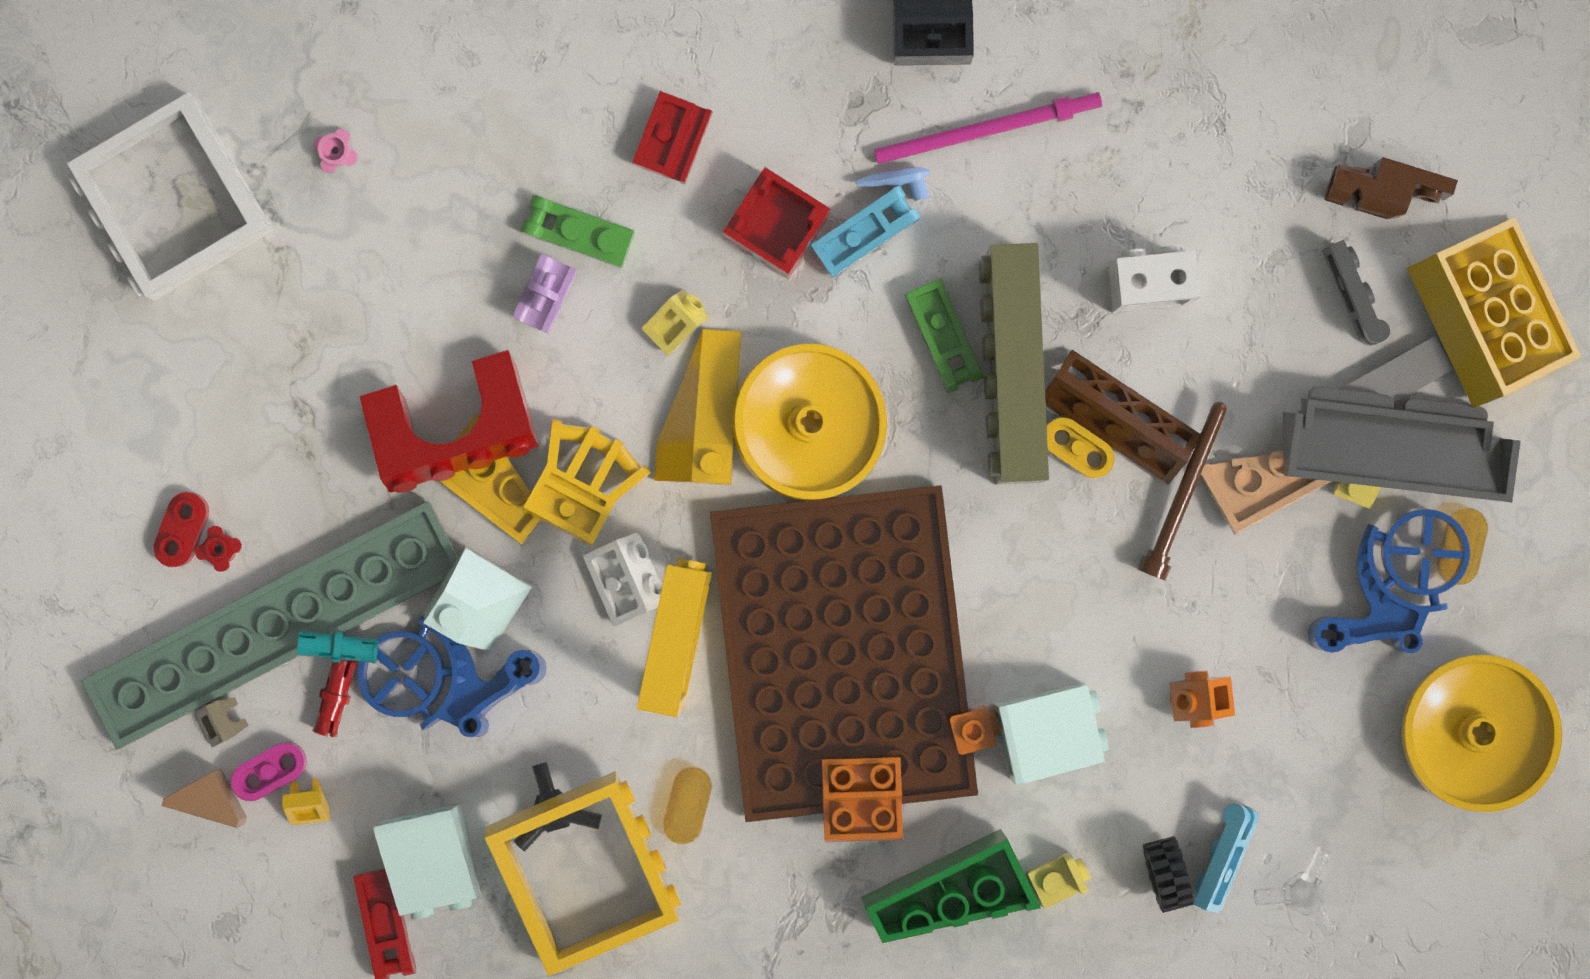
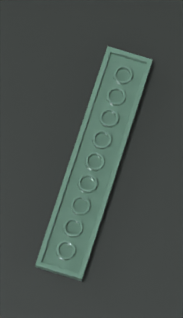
M426 501L81 680L116 750L121 749L297 658L300 631L334 635L336 631L345 633L443 582L456 562L458 555L431 502Z

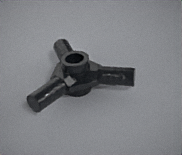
M547 762L532 766L540 792L536 796L534 806L563 794L560 789L554 788ZM580 809L518 836L514 843L525 852L544 831L549 833L570 826V823L599 830L602 814Z

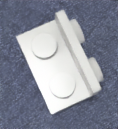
M636 532L583 555L613 627L658 608L663 584L655 572L649 558L648 549L642 542L639 533Z

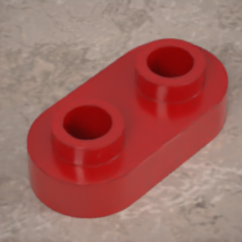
M183 492L174 496L169 502L153 546L155 557L161 564L167 567H182L193 559L195 548L200 542L209 518V506L202 496L196 493ZM186 504L192 507V515L188 519L183 518L181 515V508ZM173 540L179 546L178 552L175 555H171L167 551L168 543Z

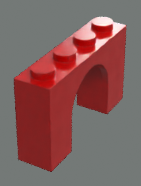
M509 350L471 361L481 395V413L477 423L469 433L450 443H430L415 435L406 398L397 385L359 396L380 480L390 493L409 492L415 489L418 484L430 480L444 481L453 477L456 472L469 468L482 469L491 465L494 460L507 456L510 458L526 455L530 449L539 447L517 365Z

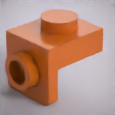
M985 705L970 708L969 712L950 717V724L959 754L963 755L997 746L995 736L1001 734L996 713H989Z

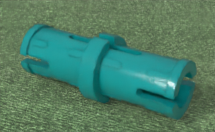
M300 631L297 656L323 657L332 659L334 663H340L341 660H353L376 664L379 638L344 636V632L336 631L335 635Z

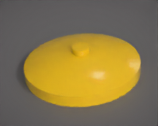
M811 343L798 344L770 354L747 374L741 383L734 401L732 432L737 451L743 463L760 483L770 490L789 498L820 500L850 490L870 473L877 463L885 444L887 412L882 393L876 381L859 361L831 346Z
M1468 655L1444 662L1430 671L1418 683L1410 695L1404 710L1401 737L1409 767L1428 792L1439 800L1460 809L1474 812H1496L1523 803L1535 795L1548 781L1556 767L1561 752L1562 724L1559 710L1550 691L1530 670L1519 663L1499 656Z

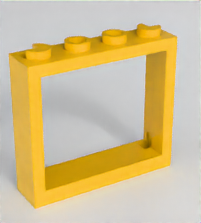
M677 558L676 565L667 564L637 704L638 710L677 718L684 709L712 572L704 571L706 563Z
M616 771L490 824L485 829L484 838L548 977L679 921L677 907L681 906L682 903L677 894V889L674 884L667 886L662 875L667 869L661 853L658 849L651 850L646 839L651 837L648 824L643 815L636 817L631 803L636 801L631 787H629L627 780L620 781ZM610 797L660 908L560 950L511 845L510 839Z

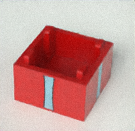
M764 167L722 233L724 239L789 280L830 216L831 209Z

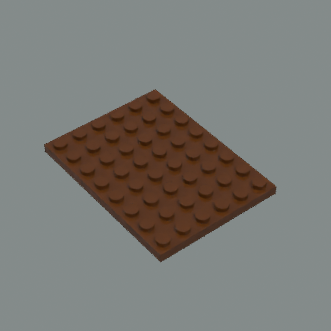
M942 485L710 512L745 822L824 813L822 760L901 757L902 804L977 796L978 788L973 752L963 755L958 753L950 724L951 716L969 711Z

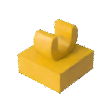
M312 779V789L308 792H301L298 782L292 781L290 785L291 794H283L282 809L290 824L300 825L330 821V806L323 794L318 779Z

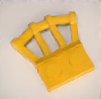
M552 419L546 467L522 510L591 547L614 504L642 482L651 472L645 465L641 467L623 446L624 442L617 438L612 441L599 434L600 429L593 425L590 428L562 424V420ZM560 439L582 442L566 473L557 469ZM593 447L606 454V457L589 486L574 477L590 448ZM616 460L629 475V478L611 493L605 495L598 490Z

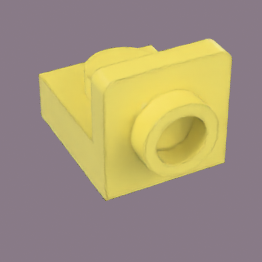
M681 290L670 297L641 329L669 356L697 327L709 318V315L704 311V305L696 296Z
M1069 852L1027 871L1028 877L1044 909L1079 892L1081 894L1089 892L1085 882L1090 880L1091 877L1082 859L1079 858L1074 861Z

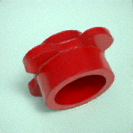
M212 526L207 530V538L203 544L195 548V555L199 560H207L213 564L216 571L224 572L229 569V562L233 560L236 553L241 551L242 544L238 538H232L224 534L220 526ZM217 545H220L222 547V550L219 553L215 551V547Z

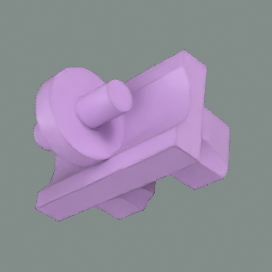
M541 253L512 317L549 334L577 274V269Z

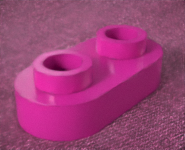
M292 742L275 745L235 769L231 777L233 792L237 797L245 801H256L299 778L304 773L307 766L306 754L299 745ZM285 754L292 756L294 760V765L291 769H287L282 765L281 760ZM251 773L256 774L260 779L257 788L251 787L248 784V776Z

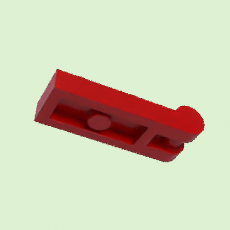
M385 868L354 875V885L375 979H389L390 975L402 973L403 976L416 974V963L411 951L404 915L399 916ZM396 947L398 958L386 960L384 950Z

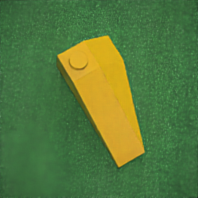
M702 329L657 440L654 481L732 486L734 457L732 411L738 392L741 331Z

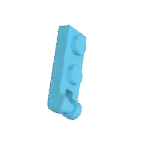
M900 186L892 189L810 245L831 278H834L922 218L915 208L911 209L904 199L906 194ZM890 207L898 217L892 223H889L882 213Z
M1230 804L1225 808L1223 819L1226 826L1221 838H1217L1211 847L1209 854L1211 862L1206 874H1202L1195 885L1194 894L1196 897L1194 905L1206 911L1220 913L1258 823L1257 812L1253 808L1239 804Z

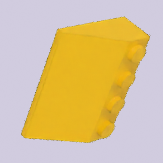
M1515 217L1407 267L1410 277L1473 408L1504 397L1581 357Z

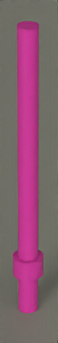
M1099 92L1073 99L1065 96L1053 99V104L874 149L877 164L1057 119V122L1073 119V114L1102 107L1101 96Z

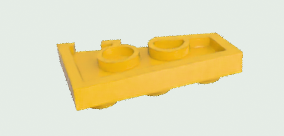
M478 412L467 424V426L463 429V431L459 434V436L455 439V441L462 438L472 430V428L475 426L479 419L480 415L478 414ZM507 457L492 461V464L482 469L469 468L456 472L453 477L447 480L439 481L521 546L541 522L540 519L522 510L531 492Z

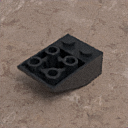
M893 0L894 66L971 65L974 57L972 0Z

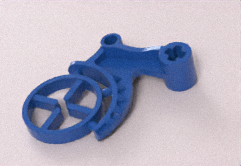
M1430 509L1405 513L1389 526L1386 533L1378 531V527L1368 524L1358 548L1357 575L1362 593L1369 604V614L1364 619L1327 616L1317 618L1312 622L1308 630V638L1311 644L1318 650L1334 653L1352 644H1362L1379 639H1391L1393 647L1398 651L1406 653L1419 651L1423 644L1420 634L1429 612L1448 609L1447 603H1440L1438 594L1455 586L1465 574L1469 564V541L1460 524L1451 516ZM1417 516H1423L1422 546L1431 545L1433 517L1447 523L1457 535L1461 551L1432 549L1430 551L1432 557L1460 559L1459 565L1452 577L1442 585L1428 589L1429 559L1421 558L1419 561L1417 588L1405 583L1397 575L1390 560V553L1403 555H1419L1421 553V550L1415 547L1390 546L1398 528L1406 521ZM1374 540L1382 542L1381 560L1388 575V578L1383 582L1378 575L1374 563ZM1396 584L1409 593L1428 595L1430 605L1411 604L1394 595L1389 589ZM1328 624H1330L1331 630L1337 632L1336 639H1330L1329 645L1327 639L1321 638L1322 629L1328 630ZM1406 635H1409L1410 643L1405 647L1403 640Z
M422 615L418 622L421 627L417 634L396 631L378 637L377 659L390 671L397 672L400 668L399 665L380 646L396 638H410L421 643L420 647L403 664V669L411 671L429 651L436 667L434 687L429 694L412 677H405L403 682L424 701L423 703L406 711L389 709L383 706L382 702L399 685V678H391L373 696L367 682L368 662H359L357 677L360 691L365 700L382 714L393 717H409L420 713L424 719L419 725L422 730L443 720L457 726L463 736L481 737L489 729V722L485 715L496 704L515 694L520 688L539 683L546 674L547 666L544 658L539 653L529 650H518L509 655L506 664L491 680L483 681L477 674L474 660L467 646L453 641L424 624V615ZM429 630L436 634L444 644L450 657L451 667H444L439 651L426 639ZM521 660L533 661L529 666L533 671L531 675H520L523 669L519 664ZM452 676L449 692L444 702L432 715L428 708L440 695L445 677ZM473 719L477 722L475 732L470 728V723Z

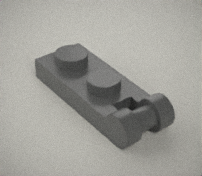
M1344 240L1329 245L1322 252L1360 341L1368 346L1385 341L1390 335V327L1387 322L1378 319L1372 307V304L1375 303L1374 294L1367 282L1362 283L1357 271L1360 263L1352 246L1347 247Z

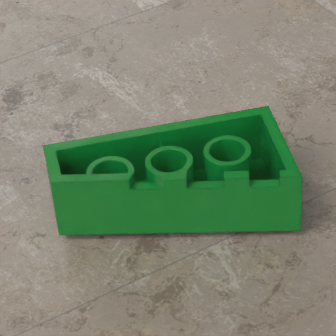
M1001 829L861 897L882 943L932 933L935 929L949 926L954 928L968 925V922L985 918H1000L1008 916V913L1021 910L1031 911L1041 908L1007 837Z

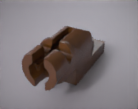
M1383 157L1374 163L1371 174L1367 168L1350 167L1341 164L1335 166L1328 182L1324 200L1343 206L1353 195L1355 201L1353 208L1355 211H1361L1387 220L1395 219L1407 213L1414 191L1418 192L1416 197L1423 201L1439 203L1440 199L1445 200L1454 195L1458 180Z

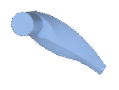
M915 167L881 172L856 180V185L864 187L885 185L897 187L909 183L914 201L929 197L924 177H927L930 171L926 168Z

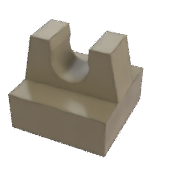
M235 697L221 701L217 700L195 713L212 748L226 742L248 726L245 718L238 722H232L228 718V710L238 705Z

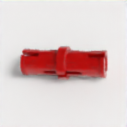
M341 660L340 663H331L325 688H321L319 697L322 700L316 723L312 730L314 733L327 737L328 733L330 737L338 736V728L344 706L350 702L351 696L348 694L357 661Z

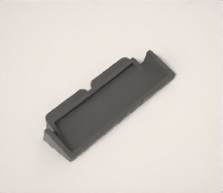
M1317 386L1309 391L1308 399L1301 398L1302 414L1283 412L1284 476L1513 502L1521 441L1492 437L1494 422L1487 421L1488 413L1481 406L1473 408L1472 405L1410 398L1404 402L1402 410L1393 409V399L1388 395Z

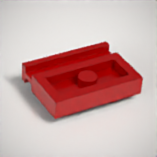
M660 91L632 164L685 185L713 111Z

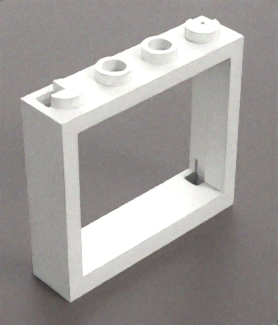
M188 92L67 163L73 175L69 176L73 188L79 196L86 195L93 207L88 210L90 217L100 230L106 229L112 240L108 243L111 253L119 263L125 262L130 270L131 275L127 279L138 296L144 294L146 298L153 301L165 296L274 231L200 103ZM184 116L247 224L152 279L89 171Z

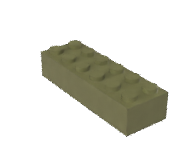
M1038 243L990 245L986 254L982 255L981 260H979V282L986 283L987 294H984L983 299L980 300L981 322H988L989 333L982 337L983 361L990 360V373L984 376L985 399H992V412H989L985 418L986 437L993 438L994 452L987 454L988 477H995V485L1043 483L1049 480Z

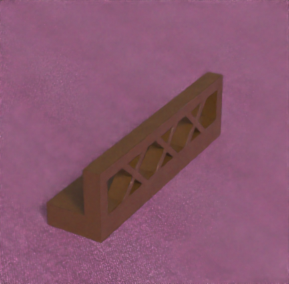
M1071 350L1057 374L1045 389V402L1048 406L1066 418L1072 419L1105 441L1110 447L1168 485L1187 463L1200 436V433L1074 350ZM1073 366L1084 373L1087 380H1080L1068 372V370ZM1103 390H1109L1117 395L1119 402H1114L1107 398ZM1136 411H1141L1149 416L1152 423H1145L1139 419ZM1169 433H1175L1187 441L1184 448L1171 440Z

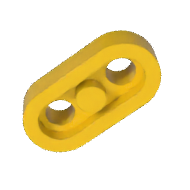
M1057 418L1047 424V446L1050 454L1087 478H1100L1111 471L1115 456L1112 448L1105 441L1069 418ZM1059 430L1065 431L1068 435V441L1065 445H1059L1054 439L1055 433ZM1090 452H1095L1100 456V463L1096 467L1090 466L1087 463V455Z

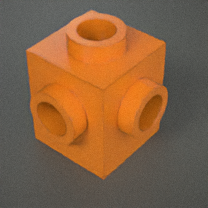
M1194 671L1184 673L1185 680L1170 682V704L1173 709L1174 722L1190 721V728L1214 726L1213 720L1235 716L1231 676L1209 678L1208 671Z

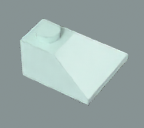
M465 546L425 608L423 623L457 643L491 652L532 586Z

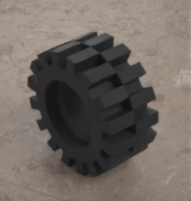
M1175 836L1143 844V853L1149 872V879L1162 913L1194 905L1193 891L1189 882L1190 878L1186 870V863L1183 860V854L1181 849H1179Z

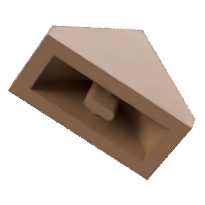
M222 769L213 771L165 797L161 805L234 828L244 825L247 819Z

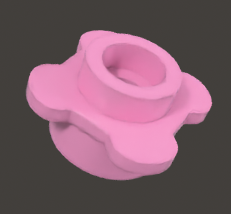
M338 129L335 133L327 134L324 137L318 136L314 140L313 148L318 151V155L322 160L320 167L323 171L333 173L339 166L345 164L352 166L356 163L357 153L351 149L349 143L350 134L346 130ZM333 148L339 149L337 154H332Z

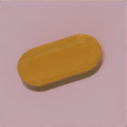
M1471 508L1459 509L1450 515L1465 531L1470 546V559L1467 570L1456 585L1467 584L1476 577L1488 532V523L1484 515ZM1446 523L1440 549L1461 551L1457 535ZM1438 557L1437 570L1444 581H1448L1453 576L1460 559Z
M692 766L682 769L673 782L663 828L666 836L677 844L693 842L702 830L712 791V781L709 774L699 767Z

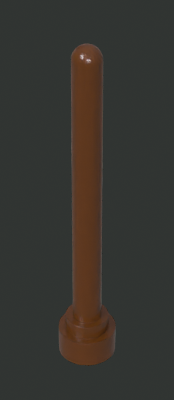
M1218 401L1211 406L1154 549H1149L1146 556L1142 555L1137 570L1166 581L1171 566L1168 565L1171 559L1168 557V553L1226 414L1227 407L1223 402Z

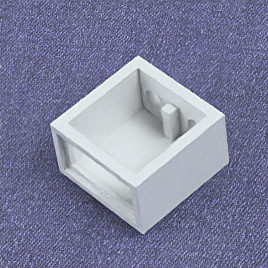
M1184 245L1161 247V251L1152 255H1146L1145 249L1122 251V255L1117 256L1107 267L1112 313L1188 306L1201 298L1196 250L1185 251ZM1174 270H1177L1179 285L1171 280V273ZM1142 274L1145 277L1146 284L1143 288L1138 289L1132 285L1131 279L1133 275Z

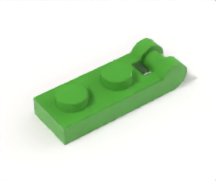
M532 195L529 207L532 209L528 221H523L521 233L623 268L635 234L634 230ZM546 214L557 217L552 230L542 227Z
M937 279L905 293L907 302L946 392L951 393L958 390V385L969 380L974 383L983 379L979 364L942 279ZM960 355L964 366L951 371L947 360Z

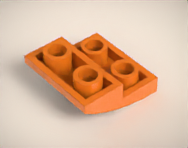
M901 757L822 760L825 843L903 840Z

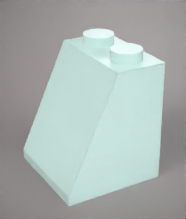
M1082 683L993 703L1000 727V738L1009 778L1015 785L1025 784L1105 762L1103 752L1109 751L1108 741L1104 728H1097L1094 715L1100 713V705L1096 691H1089L1087 684Z
M462 803L386 819L373 827L399 916L411 914V919L414 920L434 915V908L449 905L450 911H455L473 906L472 899H476L481 894Z

